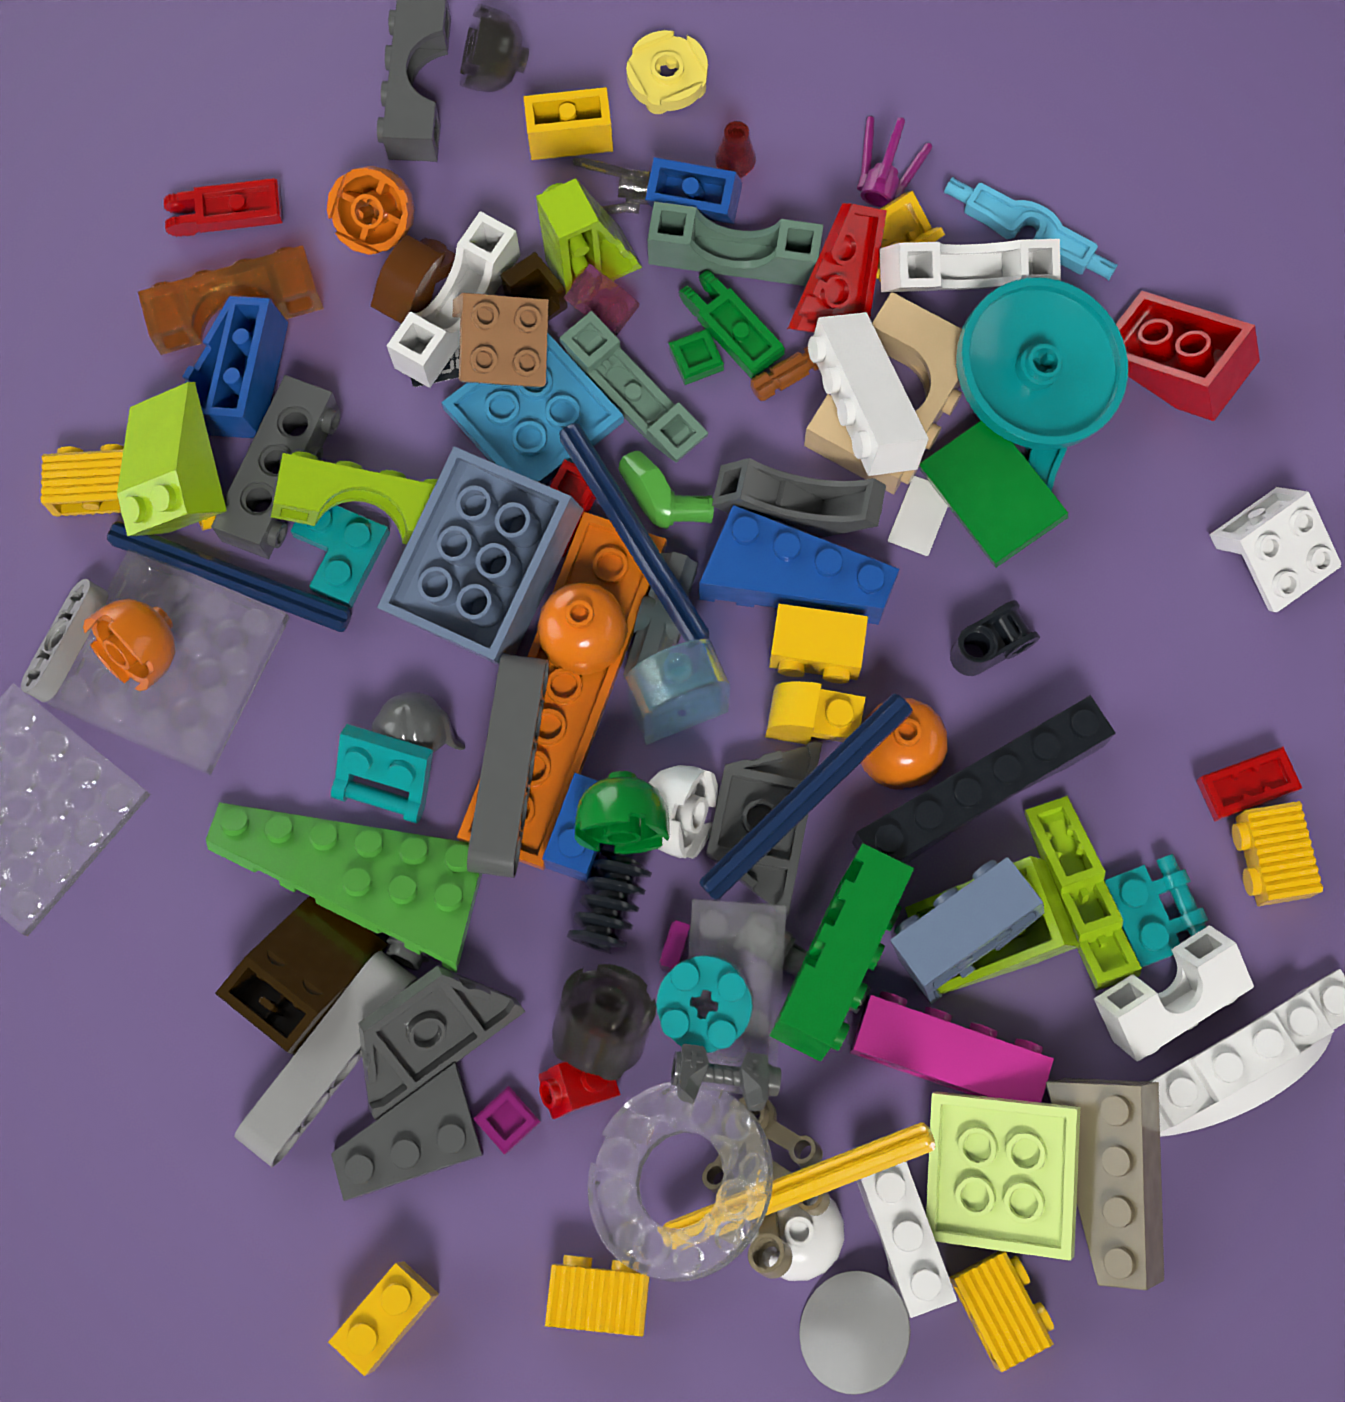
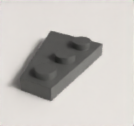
M456 1063L445 1069L331 1153L343 1201H348L483 1156Z

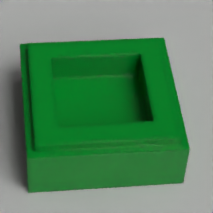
M708 328L669 343L670 354L684 385L724 371V363Z

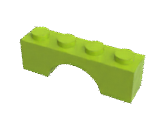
M297 451L293 452L292 455L283 453L271 517L315 526L329 509L338 504L351 501L366 502L382 509L392 518L399 530L402 544H407L436 485L437 479H426L421 482L407 479L403 473L394 470H382L378 473L364 470L361 465L351 461H338L335 464L320 461L317 456L307 452Z

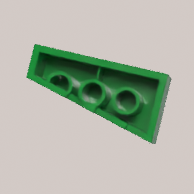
M862 843L836 888L769 1034L770 1037L820 1062L831 1048L839 1051L850 1028V1025L843 1021L849 1008L856 1011L863 999L868 984L862 982L868 969L872 971L875 969L884 951L885 945L880 943L886 930L889 932L892 930L900 914L902 906L898 905L914 870L913 867Z

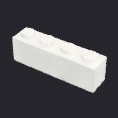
M867 312L818 317L814 335L810 337L808 342L809 356L811 361L816 363L820 370L826 393L831 394L837 407L840 424L846 427L851 437L854 455L857 459H861L868 476L917 470L929 438Z

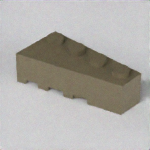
M1062 1078L1047 1081L1051 1104L1081 1107L1077 1206L1097 1284L1099 1286L1148 1290L1164 1281L1159 1082Z

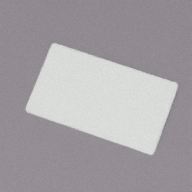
M917 476L913 477L888 538L890 543L928 556L948 507L928 480Z

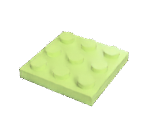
M939 1091L932 1093L930 1130L932 1131L936 1147L933 1151L929 1152L926 1217L935 1241L1071 1261L1075 1254L1081 1107Z

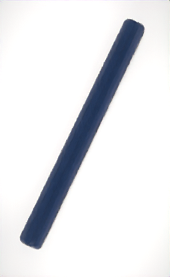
M572 423L564 427L559 432L561 443L683 639L690 648L703 644L709 639L707 626L582 427L578 423Z
M120 521L114 522L107 533V540L114 547L335 631L344 632L351 620L352 613L347 607L154 534L127 536L125 524Z
M892 694L700 879L701 887L713 899H720L912 714L913 710L909 703L900 695Z

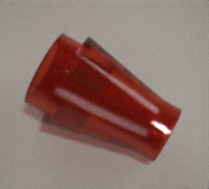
M733 121L727 124L724 129L723 138L715 154V163L718 169L737 172L740 178L746 176L754 168L756 154L749 137L748 126L743 122Z

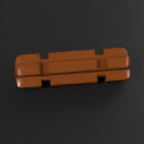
M808 346L803 348L805 351L803 354L796 352L769 368L770 373L762 372L752 378L751 389L760 401H765L775 395L776 389L782 391L810 374V369L814 371L819 369L817 364L813 363L810 359Z

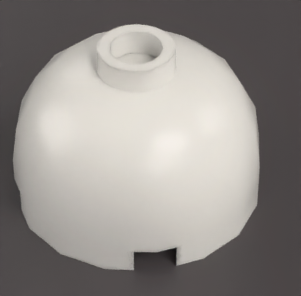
M677 765L661 770L648 782L658 789L668 807L670 838L667 841L662 837V847L658 848V850L678 858L686 859L688 857L693 859L704 848L711 834L713 823L704 824L709 807L716 808L718 801V783L715 774L698 767Z
M818 1196L808 1199L807 1205L815 1204ZM830 1197V1204L827 1210L818 1216L809 1215L798 1204L777 1211L781 1239L790 1246L793 1256L790 1269L781 1278L788 1281H808L825 1273L838 1259L844 1243V1220L836 1202ZM757 1219L748 1222L750 1245L759 1236ZM775 1252L770 1257V1267L777 1262L780 1252Z

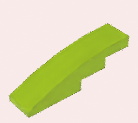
M1068 796L1026 809L1024 815L1039 857L1045 859L1079 943L1080 947H1077V950L1096 991L1116 985L1132 974L1139 977L1142 968L1122 929L1124 920L1104 882L1106 872Z

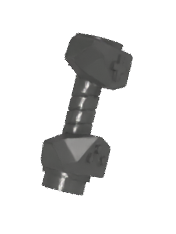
M683 1044L681 1051H675L673 1057L671 1085L677 1086V1097L681 1101L691 1104L695 1102L702 1082L740 1086L747 1109L749 1111H761L765 1108L769 1095L778 1096L781 1085V1068L769 1064L768 1055L752 1052L746 1053L741 1067L711 1064L703 1046Z

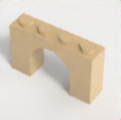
M891 292L872 324L887 355L913 370L923 384L926 400L915 412L929 438L926 449L930 450L942 428L937 425V422L943 412L949 416L952 414L962 396V392L957 390L960 382L956 366L957 345L962 329ZM829 394L806 428L805 447L864 479H877L886 485L885 490L893 495L901 482L909 485L917 470L868 476L861 459H857L854 455L851 437L846 427L840 424L837 407L832 396Z

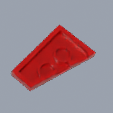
M842 203L787 329L814 333L818 317L867 312L870 318L887 210L852 203Z

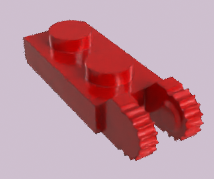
M275 178L194 187L193 191L172 193L163 198L164 209L170 213L180 214L195 211V214L179 215L178 217L174 216L166 219L165 230L171 236H194L197 232L205 233L283 223L280 185Z

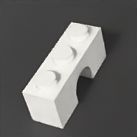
M1209 925L1171 949L1177 962V974L1173 983L1163 992L1157 993L1132 974L1095 997L1094 1001L1113 1042L1138 1062L1144 1057L1155 1053L1161 1046L1183 1032L1194 1028L1200 1021L1222 1007L1233 1003L1239 996L1252 989L1254 985L1236 942Z
M907 1162L857 1180L856 1182L869 1218L873 1221L883 1244L889 1264L887 1268L894 1288L904 1301L909 1317L913 1318L956 1302L957 1298Z

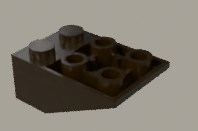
M309 896L243 958L215 994L286 1052L295 1055L369 959L378 951L382 950L384 952L389 945L369 929L316 904L315 898Z

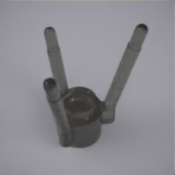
M573 158L572 163L575 166L620 178L618 198H626V203L602 206L609 215L625 212L639 214L640 205L650 206L645 198L651 171L626 169L586 158Z

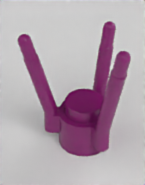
M869 116L866 120L861 177L857 190L861 191L860 196L866 203L875 207L882 208L901 196L932 150V144L926 143L899 180L897 177L898 170L892 166V162L905 124V119L902 117L897 119L883 162L875 164L872 169L875 120L872 116Z

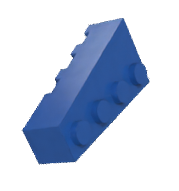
M733 505L699 582V600L715 602V599L736 602V605L746 607L759 605L778 608L779 603L868 616L867 623L879 625L900 569Z

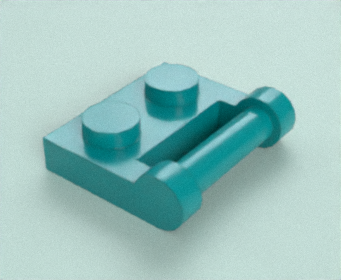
M346 724L340 733L336 774L331 788V798L343 802L348 798L402 814L404 820L418 824L426 804L433 750ZM354 775L408 791L409 796H401L355 782Z

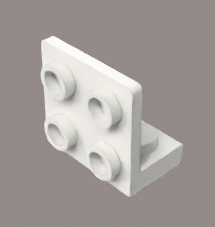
M1276 487L1209 534L1216 549L1242 554L1268 610L1272 612H1279L1341 567V561L1310 493L1307 491Z

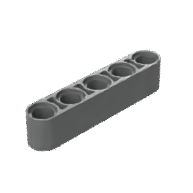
M502 654L468 848V872L515 878L547 688L548 659Z

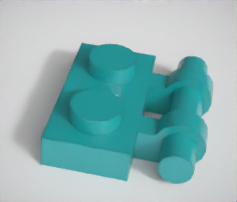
M1173 854L1156 861L1163 875V878L1152 882L1145 865L1104 880L1124 920L1122 929L1141 968L1173 956L1171 949L1181 944L1176 934L1188 930L1190 937L1206 928L1205 922L1209 921L1204 908L1198 909L1187 885L1191 880L1185 869L1180 870ZM1169 891L1181 915L1172 920L1169 919L1159 895Z

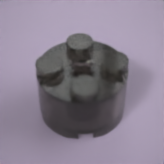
M598 964L597 970L583 972L584 968L572 973L566 980L552 1026L553 1052L558 1059L568 1062L581 1071L599 1075L606 1080H616L621 1078L625 1071L632 1068L640 1060L656 1015L657 1005L655 999L651 1000L646 991L648 985L640 976L621 966Z

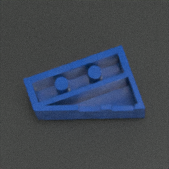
M229 296L203 340L206 347L195 366L189 365L182 376L186 380L185 383L195 382L209 436L254 439L271 404L288 322L270 298Z

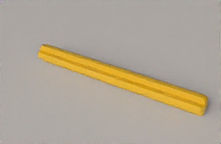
M920 1122L670 1220L662 1228L665 1242L673 1250H679L929 1153L936 1147L932 1131L925 1123Z

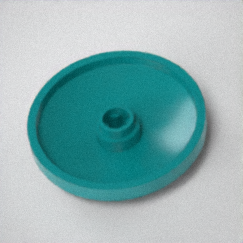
M1038 277L1009 282L995 289L978 304L966 320L959 336L956 366L961 389L967 402L988 428L1014 444L1039 450L1061 449L1078 444L1101 429L1112 418L1122 402L1128 381V358L1120 331L1108 312L1094 298L1071 284L1055 279Z

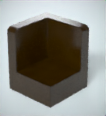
M533 252L500 274L505 296L548 300V321L568 308L564 286L536 252Z

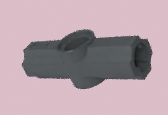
M676 552L661 553L689 597L697 574L698 562L691 560L687 555ZM651 587L648 596L644 595L638 610L634 627V634L636 636L628 655L623 676L624 679L632 682L634 685L648 689H660L673 645H678L681 634Z

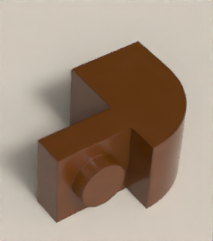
M409 235L405 236L391 251L380 271L370 307L402 324L409 312L418 313L430 304L435 284L449 276L456 254L448 250L445 244L438 240L425 237L418 241Z

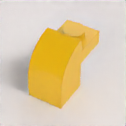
M792 681L777 684L774 687L765 737L804 745L810 743L811 737L844 742L861 725L866 697L821 689L822 684Z

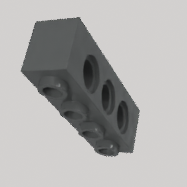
M284 375L224 499L227 512L216 515L211 526L222 542L266 559L270 558L274 548H279L282 545L287 534V520L271 517L279 475L273 474L272 471L277 465L281 464L283 453L292 455L293 452L297 451L307 452L317 456L318 460L322 461L323 444L328 434L332 435L335 433L341 418L340 409L331 391ZM307 426L303 434L299 436L290 435L296 427ZM272 501L267 510L254 512L256 505L260 502Z

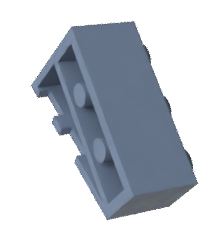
M1006 857L999 863L995 860L987 862L972 875L974 881L960 891L956 887L947 890L934 901L933 905L935 908L921 918L918 915H913L895 929L896 936L891 938L890 941L898 960L931 1005L942 997L938 991L940 986L957 974H960L962 978H966L976 969L973 966L974 962L994 948L996 951H999L1044 914L1043 901L1009 857Z

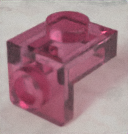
M591 264L575 279L571 289L564 296L566 301L583 314L587 315L592 311L615 336L618 335L640 306V303L626 290Z

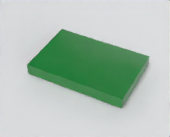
M982 421L920 463V471L995 568L1068 518L1067 510L1012 442L993 432Z

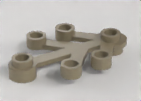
M744 1097L735 1102L730 1113L733 1134L716 1160L708 1164L704 1169L702 1181L715 1194L723 1195L729 1192L725 1198L727 1199L792 1173L770 1159L767 1139L788 1150L791 1159L801 1168L820 1162L823 1151L821 1146L811 1137L806 1135L799 1136L778 1123L776 1109L769 1100H767L763 1110L749 1111ZM760 1114L758 1121L751 1126L752 1119ZM811 1146L810 1155L801 1159V1151L805 1147ZM746 1148H748L749 1163L735 1183V1174L732 1168ZM723 1171L722 1181L714 1185L715 1176ZM828 1192L818 1196L815 1204L810 1206L807 1205V1200L797 1204L809 1215L818 1216L827 1210L830 1204V1196ZM777 1212L757 1219L759 1236L751 1243L748 1250V1261L751 1267L769 1279L779 1278L790 1269L793 1257L790 1246L781 1239ZM741 1226L715 1236L723 1241H730L739 1234ZM775 1252H780L777 1262L770 1267V1257Z

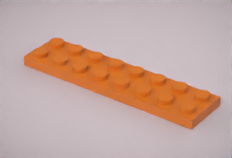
M584 512L552 593L564 585L578 582L601 586L612 593L623 608L628 632L617 660L601 672L587 675L573 674V671L565 670L562 667L558 668L549 660L547 688L519 862L541 870H545L542 858L574 773L581 774L632 639L641 601L644 595L648 596L651 588L610 520ZM648 533L659 552L664 553L667 539ZM537 630L527 657L548 659L542 651ZM480 779L457 835L458 840L462 842H470Z

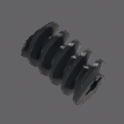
M600 850V853L608 860H595L592 867L602 877L588 878L586 885L595 894L582 895L579 901L590 912L575 913L573 920L583 930H569L567 937L591 949L611 954V947H626L627 944L616 934L617 930H632L633 927L623 917V913L639 911V907L629 900L630 895H644L646 891L635 882L636 877L650 878L652 873L636 860L621 854H614L612 851Z

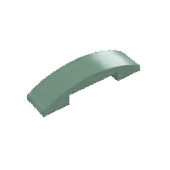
M592 311L559 338V341L575 363L623 414V417L644 438L675 463L708 436L705 428L680 402L675 405L620 348V340Z

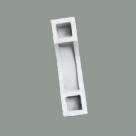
M481 211L478 213L457 243L453 266L436 298L424 310L418 313L409 312L387 344L395 369L431 388L460 345L461 318L452 317L453 299L462 293L494 295L502 284L500 274L514 266L521 256L516 230Z
M1026 239L968 245L941 244L940 242H908L880 248L881 292L997 289L1015 280L1036 277L1061 281L1060 239Z

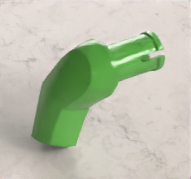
M633 451L622 457L618 467L620 475L635 497L641 510L652 524L668 529L674 522L712 523L714 513L712 495H674V491H671L660 469L641 451Z

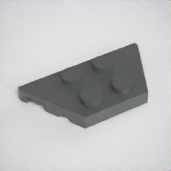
M815 741L808 743L805 747L785 752L779 750L764 754L758 759H744L725 764L706 856L715 863H718L817 768L822 742ZM808 814L739 880L783 915H788Z
M436 966L360 1021L358 1026L367 1102L374 1119L378 1120L445 1069L458 1062L522 1015L525 1010L515 997Z

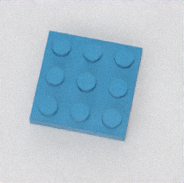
M548 333L545 386L539 388L466 383L441 402L443 410L490 462L544 485L556 476L564 459L573 463L560 441L559 432L564 427L572 423L580 424L594 446L624 422L623 414Z

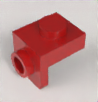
M606 1050L559 1063L539 1074L540 1097L543 1104L549 1109L552 1119L563 1117L573 1111L602 1103L621 1095Z

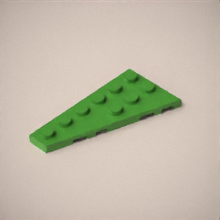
M219 802L206 837L208 850L252 872L261 871L279 880L280 886L294 893L296 890H299L315 898L316 904L377 934L384 932L404 942L405 948L419 955L424 952L442 961L443 967L457 973L482 877L480 873L467 871L468 842Z

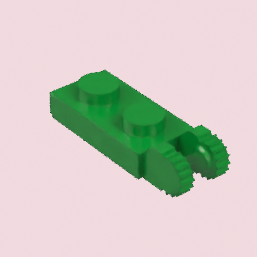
M706 270L698 277L703 289L713 299L708 305L691 287L685 286L679 290V296L686 308L697 317V320L705 329L708 328L711 336L751 379L784 355L785 348L783 344L731 288L727 289L711 272Z

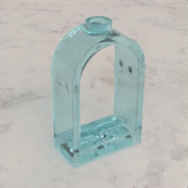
M693 640L669 647L637 664L626 676L629 706L646 745L728 712L730 683L710 640ZM684 710L686 715L679 716L678 712Z

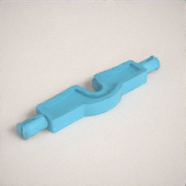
M954 177L950 179L944 190L945 194L966 204L965 214L984 223L1005 239L1016 237L1017 233L1024 226H1033L1037 232L1034 239H1060V265L1077 274H1083L1087 268L1109 281L1118 264L1095 253L1098 247L1096 243L1062 226V223L1052 211L1038 203L1026 200L1015 201L983 183H979L973 189Z

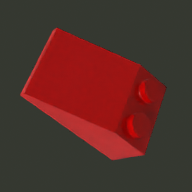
M1145 291L1140 292L1116 323L1127 352L1128 377L1174 408L1213 422L1260 361L1255 325Z

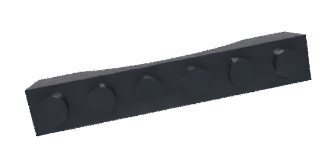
M1090 695L858 830L852 843L857 851L862 843L906 864L951 833L1034 784L1069 768L1103 748L1116 732Z

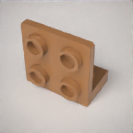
M462 293L453 299L452 317L461 318L459 380L461 382L539 388L545 386L548 300Z

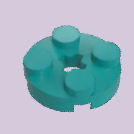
M703 954L682 961L664 977L658 990L656 1007L661 1021V1028L668 1037L672 1038L681 1047L683 1044L703 1046L706 1053L728 1048L744 1033L750 1022L753 1012V994L750 986L747 984L745 977L740 973V970L732 962L722 957ZM703 990L712 992L711 1000L718 1003L717 1011L710 1010L707 1017L699 1015L698 1008L692 1005V997H700Z

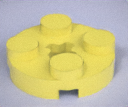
M667 30L650 33L635 44L629 62L627 61L628 86L634 97L639 102L645 104L648 111L653 114H663L667 111L683 109L694 103L698 98H701L706 92L708 76L706 53L702 46L689 36H687L686 40L682 37L674 36V31ZM666 65L669 69H677L673 76L665 77L660 75L661 66Z

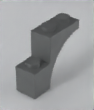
M747 458L721 465L712 506L729 514L732 506L735 505L771 520L780 519L807 534L823 538L877 527L882 513L886 485L875 478L857 481H832L808 478L783 472Z

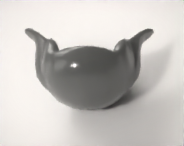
M407 692L389 699L382 706L372 723L373 732L432 749L433 753L445 744L454 749H465L463 743L454 737L447 712L431 696L423 693Z

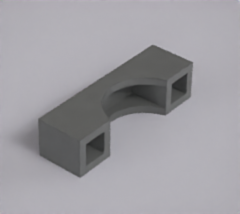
M397 0L396 10L390 9L388 17L389 33L393 35L392 45H386L385 68L386 71H389L388 81H382L381 104L385 107L384 117H378L377 139L379 143H384L388 160L437 162L441 124L436 102L417 93L413 88V82L418 72L427 63L448 55L451 27L448 1Z

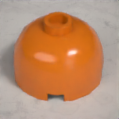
M377 166L352 169L335 181L328 194L326 210L328 218H332L333 225L337 230L335 234L342 243L353 251L368 255L388 251L407 235L413 225L415 206L412 193L404 180L389 169Z
M585 582L564 585L552 593L541 608L537 626L542 651L550 662L558 668L562 667L565 670L573 671V674L579 675L601 672L613 664L620 655L628 632L624 610L613 594L597 584Z
M123 599L103 606L84 620V632L87 633L92 629L96 640L90 644L94 653L104 666L123 683L132 678L140 683L134 689L138 691L147 690L170 668L176 652L175 639L171 631L173 623L167 613L157 606L152 608L146 603L133 599Z
M904 698L911 706L912 714L861 762L864 771L876 783L893 790H903L904 788H912L917 785L919 787L928 783L941 769L948 752L947 730L941 717L928 704L913 698ZM883 703L879 704L874 710H872L865 717L864 721L869 716H871Z

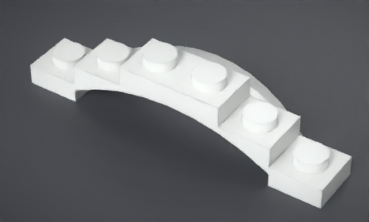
M1338 969L1230 1036L1150 1080L1149 1082H1159L1160 1137L1191 1132L1236 1117L1270 1100L1301 1078L1324 1053L1334 1029L1345 1023V975L1342 970Z

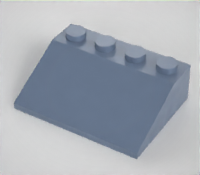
M454 446L377 608L499 665L502 654L516 655L584 509L568 494Z

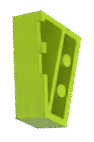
M576 178L566 183L553 184L545 189L543 193L536 196L545 259L551 272L564 286L567 301L642 268L621 227Z

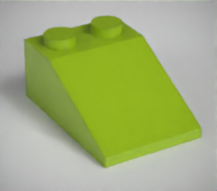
M195 382L184 383L133 405L129 409L117 489L127 536L170 533L227 512Z
M1029 856L1013 863L1043 901L1044 914L999 951H996L994 948L974 962L973 966L976 969L966 978H962L960 974H957L940 986L938 991L941 995L1042 962L1080 947L1045 859ZM974 879L961 885L956 886V888L958 889V891H960L962 888H964L969 883L974 881ZM944 892L905 907L908 918L913 915H918L921 918L935 908L933 905L934 901Z

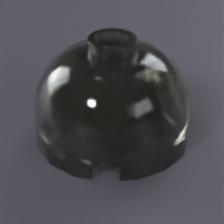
M478 4L473 16L480 18L477 29L470 27L468 29L460 74L466 75L468 73V75L460 81V86L483 92L499 91L512 82L516 71L524 73L528 61L529 48L522 47V31L518 23L508 13L497 8Z

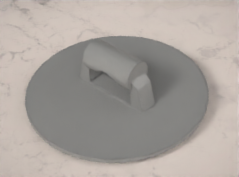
M847 1271L827 1279L809 1298L800 1323L801 1350L810 1371L825 1386L844 1394H864L882 1387L898 1372L908 1352L911 1330L907 1308L895 1288L883 1278L872 1273Z

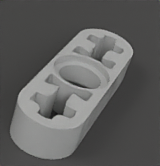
M88 579L79 581L73 587L23 676L21 690L41 702H47L58 692L92 630L90 629L87 633L84 632V620L105 606L108 593L105 589Z

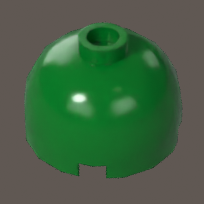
M616 771L610 773L608 778L599 780L586 789L578 803L574 839L579 845L587 849L600 852V843L614 845V854L643 853L662 847V837L667 841L670 838L668 807L657 788L642 779H638L636 774L632 772Z

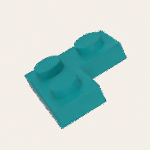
M337 505L329 509L315 526L295 522L290 531L294 538L327 551L309 585L311 590L349 608L353 607L390 535L388 527Z

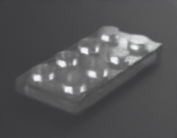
M692 899L689 958L704 954L727 959L740 970L753 994V1012L747 1028L730 1047L707 1053L709 1063L741 1067L746 1053L752 1052L768 1055V1063L777 1067L779 1041L770 1037L769 1034L781 1010L787 905ZM703 990L700 997H692V1005L696 1006L698 1014L707 1017L710 1010L717 1011L718 1003L711 1000L712 992L708 990ZM702 1082L699 1091L742 1094L740 1086L725 1085L724 1083Z

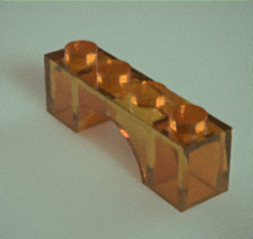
M303 245L294 248L282 247L269 255L255 259H240L230 266L212 271L201 270L194 273L191 277L173 282H158L148 289L138 291L149 337L161 355L202 344L203 334L208 322L223 308L229 296L270 298L285 319L324 309L312 266Z

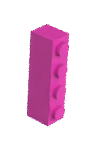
M881 991L879 997L870 995L866 1000L850 1054L967 1095L1041 1103L1054 1058L1042 1054V1046L1018 1038L1015 1039L1014 1044L996 1038L998 1031L977 1023H970L969 1029L951 1023L952 1015L935 1008L925 1007L924 1013L907 1008V1000L892 993Z

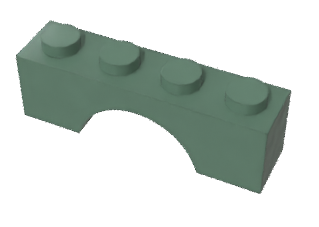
M654 201L647 239L649 265L699 272L707 270L714 274L806 286L820 254L823 224L780 219L775 225L763 230L741 231L722 227L711 222L700 213L697 207Z

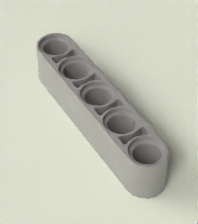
M382 950L375 953L238 1127L234 1137L269 1166L274 1167L277 1165L362 1058L358 1023L416 982L418 978Z

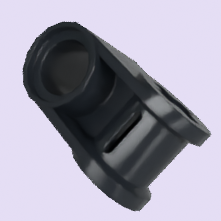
M1016 600L1003 604L983 619L962 630L950 652V661L959 673L965 676H975L1005 659L1013 658L1033 646L1040 639V636L1035 631L1031 632L1018 612L1020 605ZM964 644L977 645L982 650L983 657L979 658L969 655L964 648Z

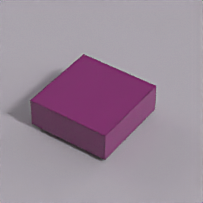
M677 920L672 922L659 961L662 971L669 973L682 961L691 933L690 924Z
M509 1086L473 1118L504 1155L508 1154L541 1123Z

